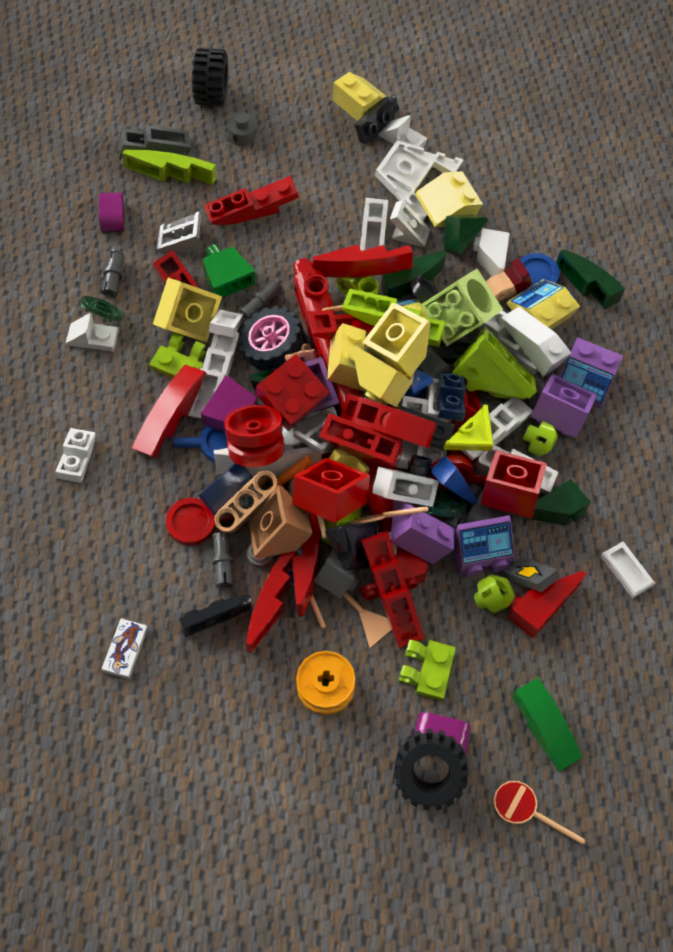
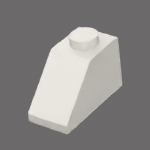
M482 228L480 238H475L473 251H478L476 260L492 277L504 271L510 233Z
M378 467L372 493L387 499L433 507L439 481L398 470Z

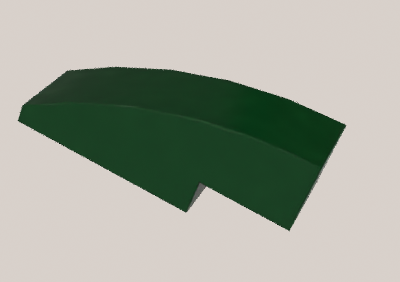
M565 249L559 252L556 262L559 269L583 297L591 293L604 309L620 302L625 288L613 276L578 254Z
M443 250L413 258V268L382 274L381 289L384 296L399 299L412 293L410 283L418 275L424 276L431 281L444 268L446 251Z

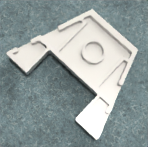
M396 141L376 169L375 176L399 201L404 200L419 218L424 221L427 213L415 195L416 190L432 167L442 173L457 172L462 165L463 159L455 157V160L445 157L443 153L437 152L432 154L425 152L422 147Z

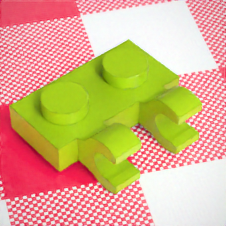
M174 332L169 341L168 348L164 346L159 347L149 364L150 369L174 378L184 365L197 369L203 368L204 363L201 361L206 354V351L203 350L205 344L196 341L190 356H185L179 353L185 345V342L182 341L184 336Z
M409 640L405 656L422 660L421 672H418L413 667L403 665L398 681L417 686L415 692L417 695L443 701L456 647L429 640L427 647H425L418 641Z

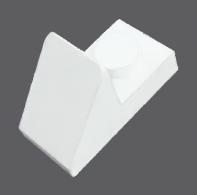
M410 115L392 120L379 133L380 137L392 144L400 141L423 147L427 143L425 136L409 128Z
M404 200L396 202L390 220L396 225L392 239L425 247L431 229Z
M89 313L71 323L65 344L67 346L114 352L119 330L118 327L94 324L92 314Z

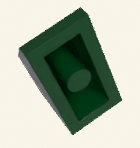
M570 479L537 500L531 520L565 526L573 521L578 523L587 516L588 513L586 511L591 501Z

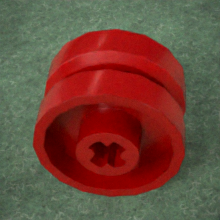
M250 405L236 409L227 415L224 421L229 459L235 464L255 468L267 466L283 456L285 444L282 434V417L275 408L265 405Z

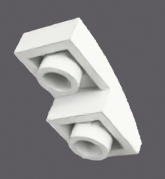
M70 428L63 444V455L55 471L57 479L82 482L96 437L95 432Z

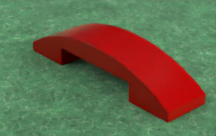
M333 310L308 312L312 336L331 340L342 323L365 330L368 335L375 327L350 314L334 315Z

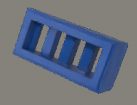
M443 456L432 468V474L443 486L472 505H476L478 500L459 470L448 458Z

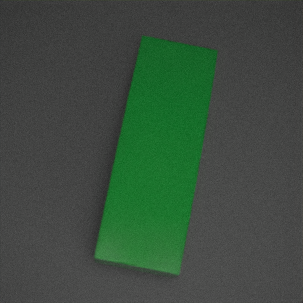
M539 677L514 692L512 699L528 721L526 725L558 772H561L583 757L564 717Z

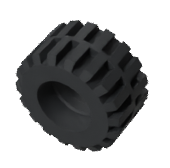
M199 47L194 55L192 69V95L194 102L197 105L222 107L226 100L228 87L227 53L225 49Z
M427 729L426 733H421V730L417 731L412 738L408 736L403 746L400 745L394 767L396 787L398 790L401 789V796L405 800L411 799V805L416 808L418 804L423 805V810L429 811L430 806H435L437 811L442 810L443 804H447L448 807L453 805L454 798L459 799L463 795L462 790L463 788L466 789L468 783L467 756L464 754V748L461 744L456 743V738L452 735L450 737L446 736L445 731L439 730V733H434L433 729ZM434 755L442 758L448 764L449 772L441 781L429 783L421 780L415 774L414 764L424 756Z

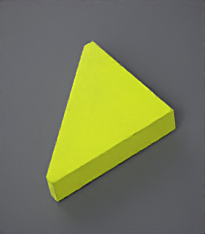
M483 405L473 417L459 428L456 434L445 442L444 450H492L493 439L488 405Z

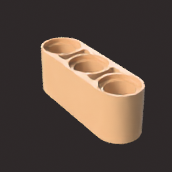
M266 470L256 474L216 513L214 520L217 528L223 533L233 534L242 527L278 486L276 476ZM264 478H269L273 481L272 488L266 491L261 490L259 482ZM249 496L254 499V504L251 508L243 509L240 507V501L243 497ZM228 514L234 516L235 521L231 527L225 528L221 526L223 516Z

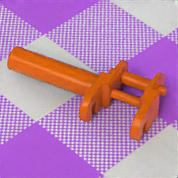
M308 454L279 475L277 477L278 485L285 489L284 484L313 463L311 457ZM264 478L259 482V488L263 490L261 486L269 480L273 484V481L269 478Z

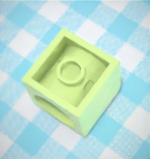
M478 269L470 272L421 304L428 318L446 322V329L442 337L446 346L481 326L503 310Z

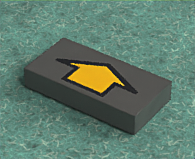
M520 558L503 571L504 577L509 581L542 592L560 578L557 569L524 558Z

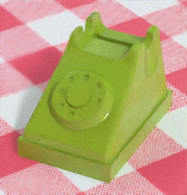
M486 327L478 333V337L454 362L455 369L453 373L467 379L465 387L470 392L476 390L485 391L494 397L511 399L512 397L518 399L531 398L537 392L535 377L520 362L516 363L517 359Z

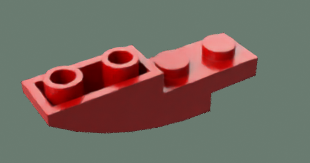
M288 176L249 193L246 188H243L207 203L204 207L211 225L238 224L279 213V206L298 199L299 195L291 176Z
M349 393L340 415L341 418L425 448H429L437 426L436 422Z

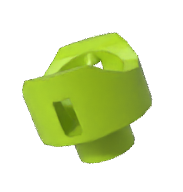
M543 421L539 428L530 424L523 440L531 443L528 452L539 457L552 450L558 434L553 425ZM539 437L547 439L546 443L540 441Z
M490 575L478 581V592L474 593V599L478 607L481 609L487 607L493 613L507 608L515 598V593L509 580L496 575Z

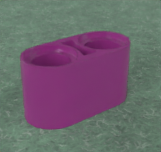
M122 192L99 193L101 232L125 231Z
M423 712L418 714L415 732L421 730V733H426L427 729H433L434 733H439V730L445 731L446 736L450 737L452 735L456 738V743L462 745L466 755L471 731L470 724L432 713Z

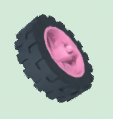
M273 306L272 309L264 308L262 312L254 313L250 320L247 319L244 323V328L240 330L241 337L238 338L239 345L241 346L240 349L251 365H254L257 369L271 370V368L278 369L286 362L285 355L298 352L301 349V346L305 344L303 339L306 338V334L301 322L293 311L290 312L286 307L281 309L279 306ZM263 344L261 349L257 348V345Z

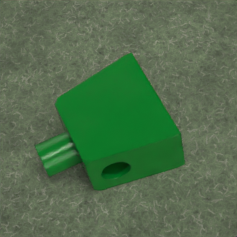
M213 244L206 249L207 257L203 259V270L211 293L224 298L255 285V270L233 247L220 250L217 245Z

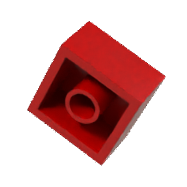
M297 354L261 381L255 390V395L265 406L275 408L281 414L283 427L288 432L322 405L330 394L329 390Z
M496 450L486 478L480 505L532 519L547 463Z
M325 458L294 475L292 505L302 508L305 512L323 517L326 521L336 523L367 504L370 475Z

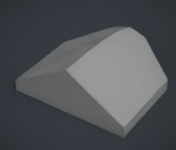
M196 212L195 215L181 218L168 225L165 223L160 225L157 250L167 253L171 250L175 253H188L199 239L201 214Z
M323 409L319 414L304 419L294 427L293 437L321 454L332 453L334 449L338 448L320 439L319 434L328 414L333 413Z

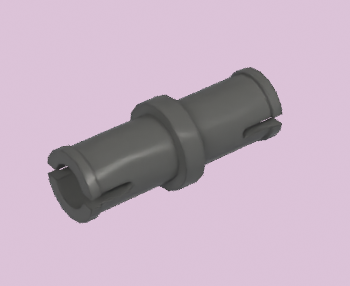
M117 249L109 251L107 267L103 271L105 279L102 294L108 297H112V295L114 297L117 296L118 283L123 275L121 267L124 253Z
M272 280L261 292H256L253 295V299L239 310L240 314H243L244 319L250 320L254 313H259L262 309L270 306V302L283 292L282 286L277 281Z
M221 532L213 535L214 556L212 557V564L215 566V585L217 588H222V584H224V588L233 586L231 574L233 556L230 555V534L225 532L222 538Z

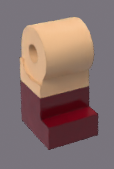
M519 258L512 261L509 268L486 281L498 302L512 297L532 284L530 274Z

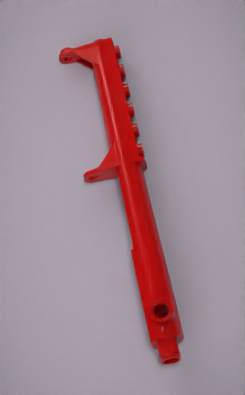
M302 258L293 264L295 275L293 276V290L313 349H316L317 358H323L328 371L331 340L312 336L308 312L322 311L323 308L334 307L328 291L327 279L321 271L314 269L310 259ZM332 382L339 400L337 409L340 415L348 393L364 398L361 390ZM323 453L321 458L330 457L332 453ZM365 463L369 467L368 474L370 479L367 502L372 515L393 511V499H387L372 493L378 468ZM392 517L375 521L379 524L378 533L391 532ZM397 546L396 558L400 563L406 585L409 590L419 586V583L425 582L426 572H429L428 563L424 559ZM375 582L365 585L360 589L361 596L365 597L367 601L380 597Z

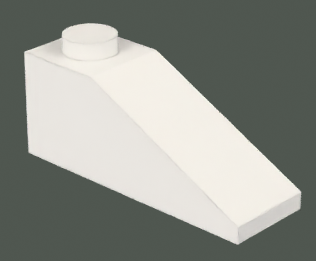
M518 307L500 318L502 324L542 376L561 366L571 354L570 350L554 331L522 308Z

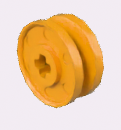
M321 651L305 658L298 668L296 677L298 697L303 705L314 713L330 715L340 712L353 699L356 682L353 667L345 657L336 652ZM323 679H329V686H322Z

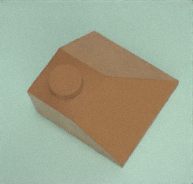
M280 485L276 487L248 519L254 557L258 559L297 551L312 535L308 514L302 508L292 505V496Z

